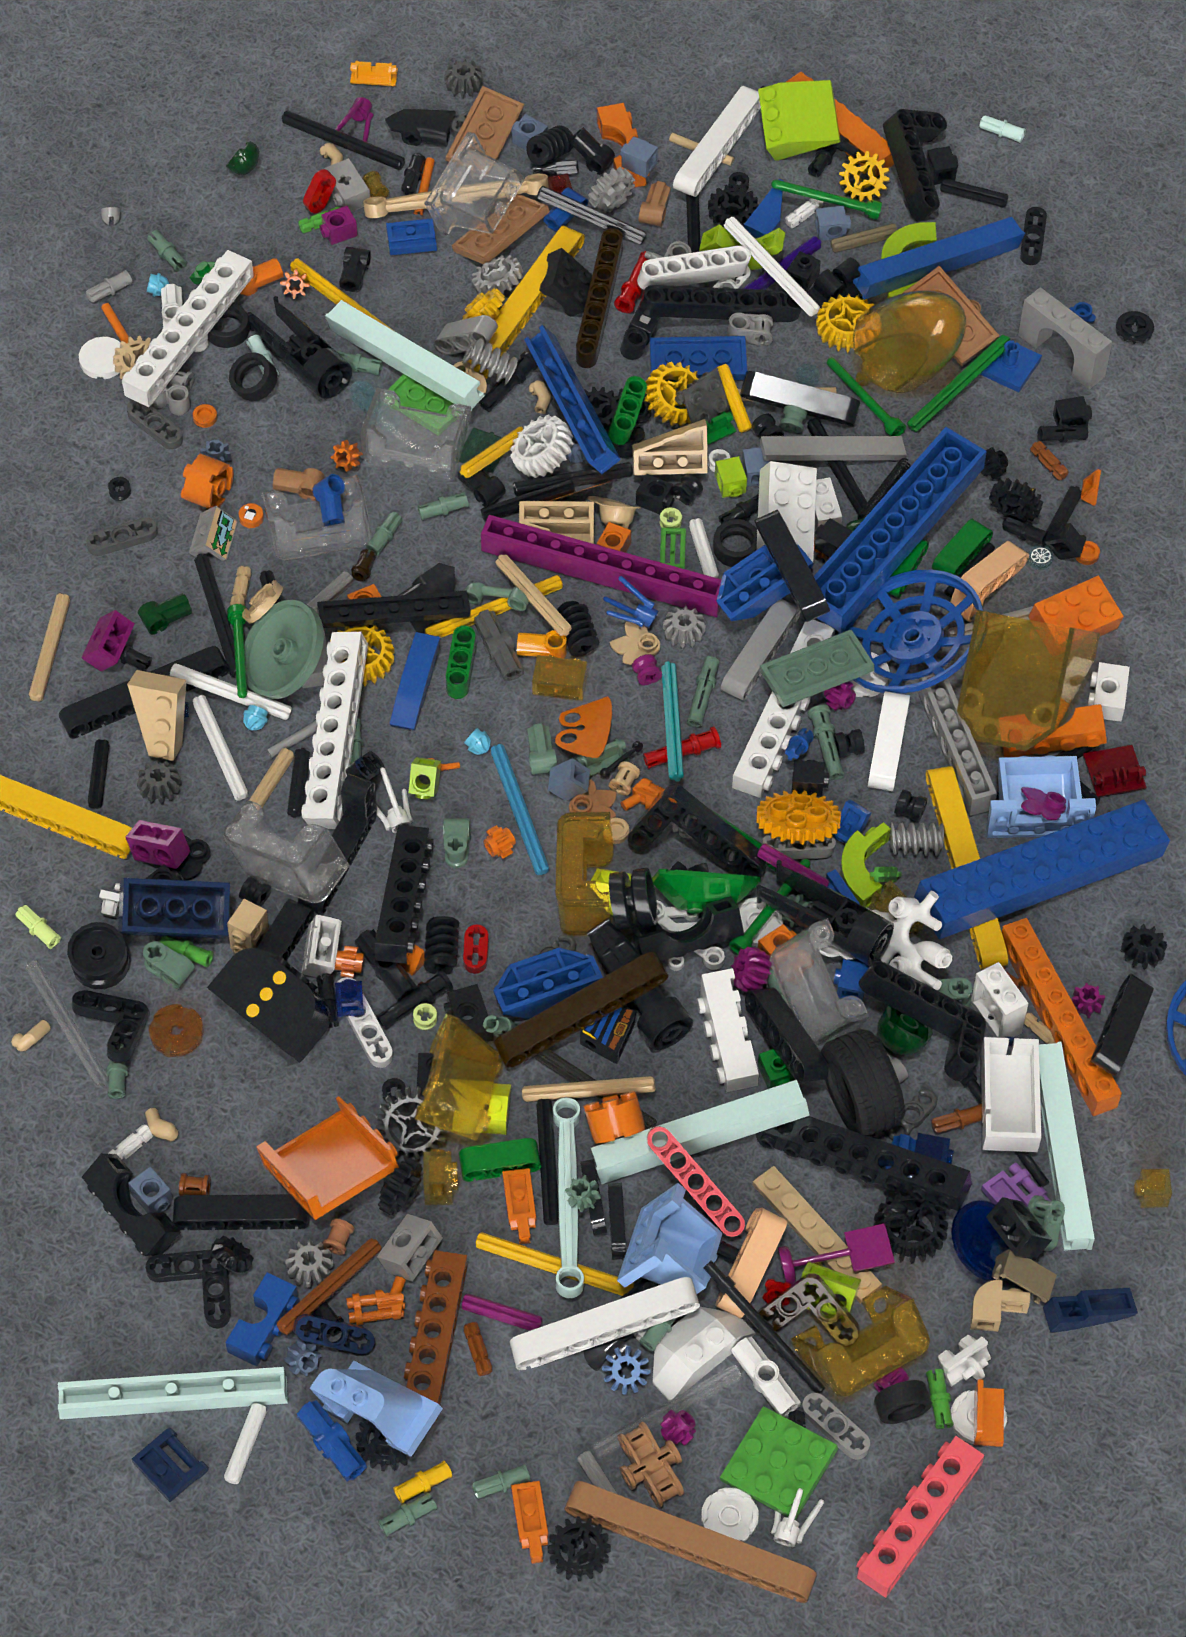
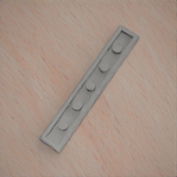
M761 436L760 439L764 461L900 460L906 458L907 455L902 436Z

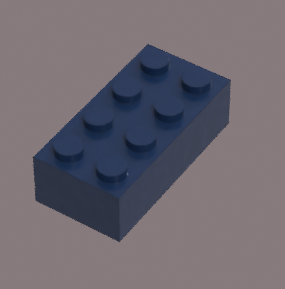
M123 878L120 881L118 931L122 935L224 939L229 935L227 923L229 921L230 883Z

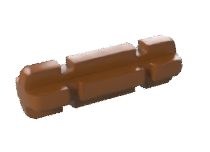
M1041 441L1032 444L1030 451L1035 457L1039 456L1038 460L1049 472L1053 471L1052 475L1059 481L1065 479L1069 471L1063 464L1060 465L1061 462Z
M471 1322L465 1324L463 1327L464 1334L468 1340L467 1343L476 1365L477 1373L479 1376L492 1373V1365L490 1359H488V1353L480 1334L478 1323Z

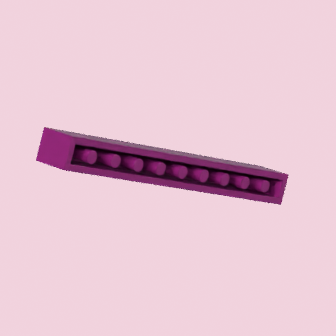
M493 515L488 516L481 532V551L497 556L508 555L511 560L632 593L619 581V576H622L646 598L682 608L687 606L689 610L696 608L697 612L718 617L721 609L716 602L722 581L718 578Z

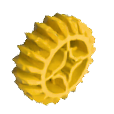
M849 293L846 297H842L839 294L837 299L830 297V300L824 302L822 308L819 309L816 319L818 336H821L822 343L828 342L829 348L836 345L837 351H840L841 348H846L847 353L850 351V348L858 352L860 346L866 349L868 343L873 344L879 334L881 324L878 310H875L874 304H868L867 299L860 300L859 294L854 298Z
M671 361L666 366L664 364L660 365L650 373V377L646 380L647 389L645 394L647 395L644 401L651 403L648 406V410L655 411L654 418L661 416L662 423H666L669 420L671 426H675L676 423L680 427L686 423L691 424L687 408H675V406L686 407L684 404L679 405L675 401L677 392L687 389L688 384L696 379L698 380L696 377L698 371L692 373L690 365L683 368L681 362L674 366Z
M364 625L363 627L354 626L353 628L345 627L344 632H361L368 642L362 684L366 687L368 680L376 684L377 677L384 679L385 672L390 673L391 665L394 663L395 650L390 637H386L384 630L378 631L376 625L372 628H369V625ZM372 645L380 651V655L371 649Z

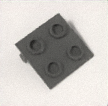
M718 368L713 369L711 372L703 373L701 378L688 384L687 389L677 392L675 401L679 405H686L691 424L703 419L710 424L712 418L730 409Z

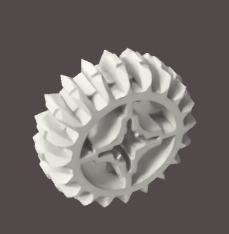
M546 415L544 418L539 416L537 421L531 420L528 426H524L522 432H517L518 438L513 440L514 445L510 448L512 451L510 457L515 467L528 477L533 476L537 478L539 475L545 477L547 472L553 473L554 468L560 467V463L567 460L566 455L571 453L570 447L574 444L572 441L574 436L569 426L556 416L551 417L550 415Z

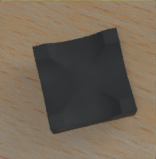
M563 248L549 253L547 256V273L540 285L539 291L559 302L564 308L565 313L570 317L584 312L592 274Z

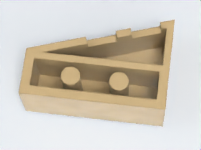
M705 419L632 445L634 475L707 473V424Z

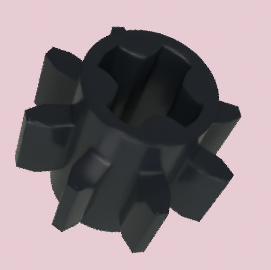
M991 447L986 450L985 465L981 474L983 476L991 475L992 480L1007 471L1005 468L1008 466V459L1003 451L995 452V449Z

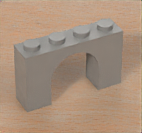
M1040 287L1024 300L1018 336L1036 349L1052 336L1053 330L1059 333L1068 342L1074 355L1071 376L1090 390L1106 375L1112 341Z

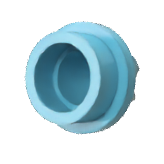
M157 273V275L150 274L146 292L152 293L154 297L161 296V288L169 284L168 279L160 273Z
M249 705L248 709L244 710L243 713L245 726L251 731L262 729L268 722L266 718L268 711L255 705Z
M477 728L466 739L464 744L469 747V752L480 755L488 752L491 740L486 731L482 732Z

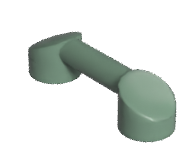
M476 582L469 584L465 588L469 603L479 605L484 595L508 598V605L517 611H524L529 602L527 596L517 587L509 589L485 586L483 583Z

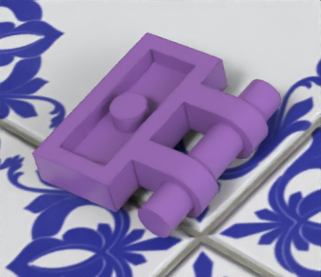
M1014 1163L1009 1167V1171L1014 1176L1010 1178L1004 1171H1001L984 1183L981 1188L982 1192L994 1205L1002 1197L1022 1201L1027 1208L1029 1201L1035 1195H1040L1045 1200L1051 1201L1047 1197V1191L1042 1186L1038 1187L1030 1178L1031 1174L1028 1170L1022 1169L1018 1163ZM1023 1185L1030 1194L1026 1196L1018 1186Z

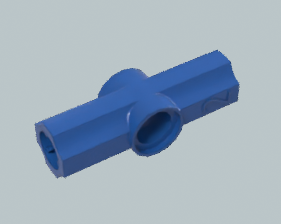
M317 1400L309 1401L302 1406L301 1410L297 1413V1418L313 1437V1442L317 1449L324 1452L322 1454L323 1457L331 1460L346 1481L354 1480L361 1475L367 1468V1465L351 1445L350 1438L338 1422H333Z

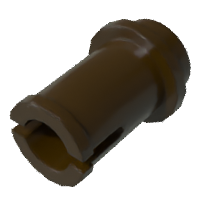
M363 549L360 552L357 563L351 568L352 577L357 581H365L371 575L370 568L376 555L373 551H370L368 558H366L369 549Z

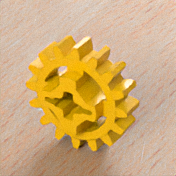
M866 151L865 156L857 152V158L855 159L849 156L850 163L842 164L846 169L845 172H839V175L845 178V180L840 182V185H847L844 190L845 194L852 192L851 199H856L859 196L861 202H864L865 197L872 201L873 195L880 198L881 194L879 191L881 189L887 191L884 182H890V178L885 176L890 170L889 168H883L886 163L884 159L878 162L879 155L874 154L873 157H870L869 151ZM860 162H866V164H865L864 166H861V167H856V166H855V165H857V164L860 163ZM876 166L880 172V180L874 174ZM868 172L870 179H864L863 182H861L862 179L860 178V174H866ZM850 174L855 178L854 187L850 183ZM867 187H874L871 191L863 192Z
M497 288L487 291L485 295L482 292L479 293L465 307L464 310L467 313L463 315L462 320L481 315L494 319L500 313L498 308L502 306L505 296Z

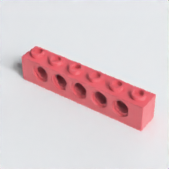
M957 1436L954 1437L951 1443L946 1441L937 1454L940 1457L935 1465L930 1463L921 1476L924 1479L919 1487L914 1485L905 1498L908 1501L903 1509L898 1507L889 1519V1522L892 1523L886 1532L881 1530L873 1541L874 1549L870 1554L865 1552L856 1565L859 1568L857 1579L885 1598L982 1466L985 1455ZM953 1467L958 1473L954 1475L947 1474L944 1468ZM937 1489L942 1495L939 1497L931 1496L928 1490ZM921 1511L926 1517L917 1519L912 1515V1512ZM905 1533L910 1539L908 1541H900L895 1535ZM887 1555L894 1562L885 1564L880 1561L879 1557Z

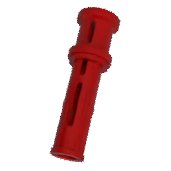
M646 251L644 253L641 252L629 280L623 283L621 294L614 301L615 307L622 313L633 312L635 301L642 294L637 279L643 263L649 260L644 257Z
M714 726L710 727L709 731L697 735L694 733L689 734L687 739L682 740L683 757L690 754L698 756L701 755L702 751L714 747L716 749L721 748V740ZM667 746L643 753L647 769L668 762Z

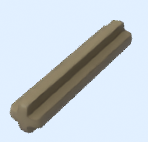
M892 223L834 238L831 240L830 245L832 251L836 253L886 240L898 229Z

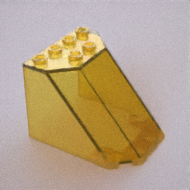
M977 610L957 707L958 714L966 722L975 741L989 742L992 745L1007 748L1013 747L1017 750L1027 751L1055 732L1095 660L1100 633Z

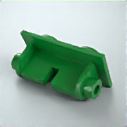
M721 412V415L711 419L710 424L706 421L707 445L737 432L731 423L733 421L731 412Z

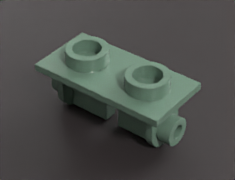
M614 739L613 742L606 744L604 751L598 758L579 755L572 759L589 768L590 776L600 773L602 768L609 767L626 753L624 751L626 745L623 739Z

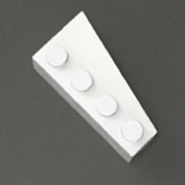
M733 968L702 974L700 998L696 999L699 1014L704 1013L706 1021H703L705 1036L711 1037L712 1040L710 1045L712 1060L718 1061L719 1068H716L719 1084L724 1083L726 1092L758 1086L759 1077L751 1040L745 1041V1038H748L745 1016L739 1017L741 1015V999L739 991H733L735 979Z

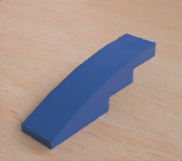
M415 633L398 688L390 726L416 730L427 687L431 682L441 637Z

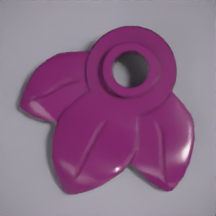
M1021 788V791L1027 797V800L1021 804V808L1024 811L1033 815L1042 814L1047 820H1057L1065 812L1066 799L1061 794L1056 792H1048L1046 794L1035 788Z

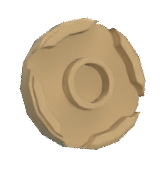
M273 580L272 584L264 585L251 598L249 604L252 606L249 610L247 608L244 609L242 617L249 624L260 619L277 601L283 591V587L276 580Z

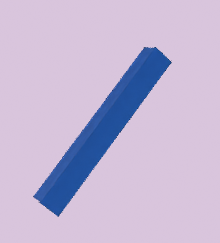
M1009 217L860 266L858 271L861 275L855 278L853 283L865 300L915 283L938 266L946 273L1019 248L1025 232L1021 230L1013 217Z
M541 325L539 327L540 333L532 339L526 337L524 340L588 463L599 471L600 474H603L621 459L556 336L545 326Z

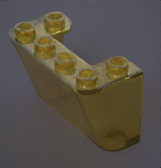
M884 1286L862 1298L872 1324L861 1329L857 1340L851 1345L832 1342L825 1345L815 1325L791 1338L799 1357L836 1394L843 1397L852 1395L927 1351L930 1344L929 1334L912 1297ZM883 1297L887 1303L884 1311L877 1313L873 1307L874 1302L877 1298ZM808 1337H813L815 1339L816 1346L804 1340Z

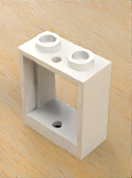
M998 962L976 973L971 1005L975 1011L984 1017L986 1027L994 1038L1015 1037L1021 1034L1028 1002L1002 965ZM993 1016L994 1019L990 1020L988 1017Z

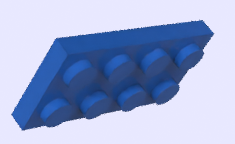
M745 336L650 338L651 372L662 364L666 366L667 363L672 361L675 366L681 362L683 368L690 365L692 373L698 371L696 377L699 379L703 373L711 372L718 366L727 364L734 380H744L747 371Z

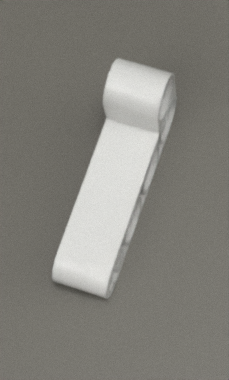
M884 692L868 781L869 788L887 791L894 790L910 695Z

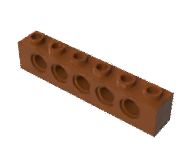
M434 1250L432 1260L428 1259L426 1263L425 1276H429L427 1285H422L420 1301L423 1302L422 1311L417 1310L414 1326L418 1327L417 1337H411L409 1353H413L411 1363L406 1362L404 1379H408L406 1388L440 1405L468 1263L467 1255ZM441 1280L450 1282L447 1286L437 1285ZM434 1306H443L445 1308L441 1312L431 1310ZM431 1331L439 1333L435 1338L426 1336ZM425 1357H431L434 1359V1361L430 1364H424L421 1362V1360ZM420 1383L429 1385L425 1390H418L416 1388Z

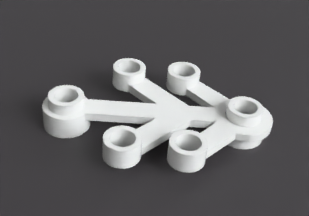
M656 900L657 913L659 914L657 915V922L663 928L670 931H683L697 923H675L670 918L684 917L688 921H695L698 919L699 913L689 915L687 910L665 907L662 902ZM712 946L707 949L694 951L703 958L705 967L710 970L720 969L724 964L725 955L719 947ZM684 957L668 959L669 968L673 971L681 970L684 967ZM716 958L718 962L713 963L709 959ZM677 959L680 960L681 963L679 965H674L672 961Z

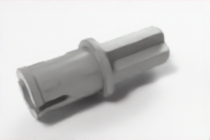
M124 270L110 279L104 278V282L88 289L86 295L92 303L110 294L113 296L116 291L131 285L132 278Z

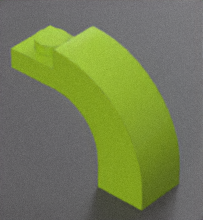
M936 222L914 223L895 231L886 240L882 249L881 259L936 242Z
M719 224L703 233L699 251L742 245ZM777 228L762 237L756 238V240L773 257V255H777L783 249L785 232ZM751 256L748 263L750 270L763 268Z
M884 822L878 827L870 828L864 836L857 830L847 841L842 853L840 876L860 905L865 908H869L881 898L882 885L879 882H875L874 877H870V873L865 867V861L889 841L891 828Z

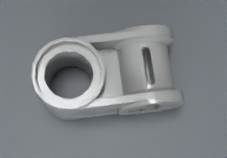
M734 313L729 318L727 336H745L746 344L767 346L773 341V336L770 333L773 319L765 314Z

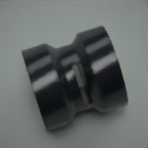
M769 413L760 415L751 425V428L756 435L760 436V439L761 436H784V432L780 426L775 425L776 421Z
M860 729L851 730L847 734L843 732L834 733L839 758L847 757L848 754L852 753L855 755L865 753L864 739Z
M903 789L896 803L894 814L900 816L907 815L910 816L911 820L920 822L928 798L923 796L915 797L911 792Z

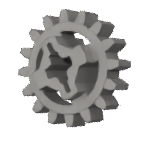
M619 167L617 170L612 168L609 174L605 172L604 177L601 176L597 179V185L591 187L593 192L588 195L590 197L588 202L594 209L606 213L607 210L611 212L614 207L618 208L620 204L622 205L627 201L626 197L632 194L630 190L635 187L633 184L635 179L626 168L622 169Z
M501 255L497 259H492L489 263H484L482 267H477L478 272L472 274V282L478 294L482 292L485 295L487 291H491L493 288H497L504 294V290L511 291L513 285L519 284L518 279L523 278V269L517 258L513 259L511 255L504 258V255Z

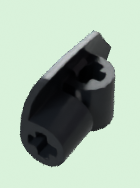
M403 109L385 118V122L391 131L401 133L402 140L407 145L419 146L423 140L426 144L447 147L450 138V124L456 112L449 110Z
M850 257L834 268L833 271L829 269L823 271L816 278L813 287L807 293L820 308H822L824 302L830 300V297L837 299L839 294L842 297H846L849 293L854 298L859 294V297L862 298V294L853 283V280L861 275L858 271L860 264Z
M438 563L417 577L411 587L397 596L454 591L455 567ZM434 620L412 621L410 623L416 632L424 634L425 629Z

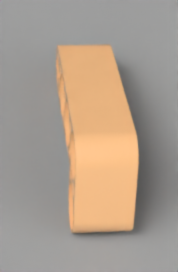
M1006 541L963 574L961 579L965 580L976 591L983 606L987 596L1025 566L1029 559V553L1012 542ZM955 588L950 603L956 607L966 595ZM973 603L961 614L968 622H971V618L977 615Z
M756 1208L750 1216L745 1229L748 1234L728 1274L736 1283L734 1286L749 1303H751L787 1226L786 1219L764 1208ZM721 1292L719 1293L715 1306L741 1319L745 1314L726 1293L724 1295Z

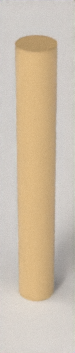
M672 133L669 138L670 142L692 151L699 144L675 133ZM726 155L722 163L731 166L735 158Z

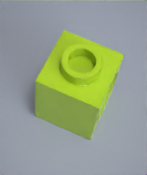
M739 456L715 461V478L722 498L729 496L738 497L746 493L747 478Z
M416 757L411 763L408 793L415 794V797L420 799L434 797L439 788L441 761ZM419 775L428 776L430 784H423L419 780Z

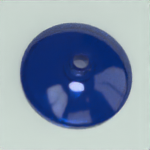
M977 1200L964 1205L957 1211L951 1228L952 1242L960 1261L971 1273L983 1280L993 1281L996 1280L992 1278L996 1256L1010 1248L986 1218L996 1204ZM999 1276L998 1280H1005L1007 1278H1002Z

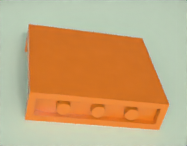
M339 1096L336 1098L340 1111L274 1151L266 1141L256 1146L265 1168L314 1220L391 1174L395 1168H399L395 1158L398 1156V1153L391 1142L386 1143L379 1130H373L366 1117L363 1115L360 1117L355 1107L351 1103L347 1104Z

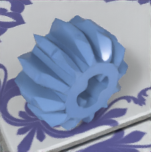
M626 1346L625 1356H622L620 1349L617 1347L614 1351L618 1359L615 1360L610 1355L606 1356V1359L612 1362L613 1366H602L603 1371H612V1375L606 1376L604 1381L609 1382L615 1378L616 1382L611 1387L613 1391L621 1383L623 1384L622 1394H627V1384H631L632 1390L636 1393L638 1392V1387L635 1384L636 1380L642 1385L647 1384V1381L639 1376L640 1373L650 1374L651 1371L649 1369H641L640 1367L647 1364L649 1360L648 1358H644L639 1362L636 1360L642 1352L639 1349L631 1357L630 1346ZM628 1362L627 1365L632 1363L634 1366V1370L631 1371L632 1377L626 1379L625 1375L623 1377L620 1376L618 1371L622 1369L621 1363Z

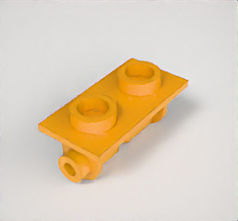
M358 60L355 63L351 62L350 71L352 73L350 83L396 86L397 65H392V63H376L375 66H372L371 62H359Z

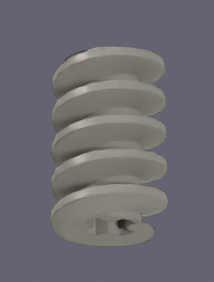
M479 338L476 342L474 340L471 343L462 363L465 364L471 359L472 369L477 364H480V373L485 369H489V378L496 373V382L505 378L506 385L517 367L518 359L512 357L509 360V353L507 352L500 356V348H495L492 351V344L487 343L484 346V339Z
M903 822L898 824L896 830L893 823H890V848L894 855H897L899 848H902L904 855H907L909 849L912 848L915 856L918 855L920 848H923L925 856H928L930 849L934 850L935 856H938L940 850L943 849V823L940 824L938 831L934 823H930L928 830H926L924 823H920L917 830L914 823H909L907 830H905Z

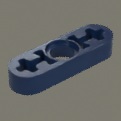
M302 1314L296 1318L293 1324L295 1334L303 1341L357 1354L368 1353L375 1343L373 1334L367 1328L324 1317ZM310 1320V1324L313 1327L321 1329V1338L318 1339L319 1334L311 1330L304 1335V1331L300 1328L301 1324L306 1325L307 1321ZM337 1326L341 1329V1337L337 1341L331 1342L327 1339V1331L329 1328ZM351 1329L349 1334L353 1337H360L361 1333H364L367 1343H362L358 1347L355 1341L347 1339V1330Z

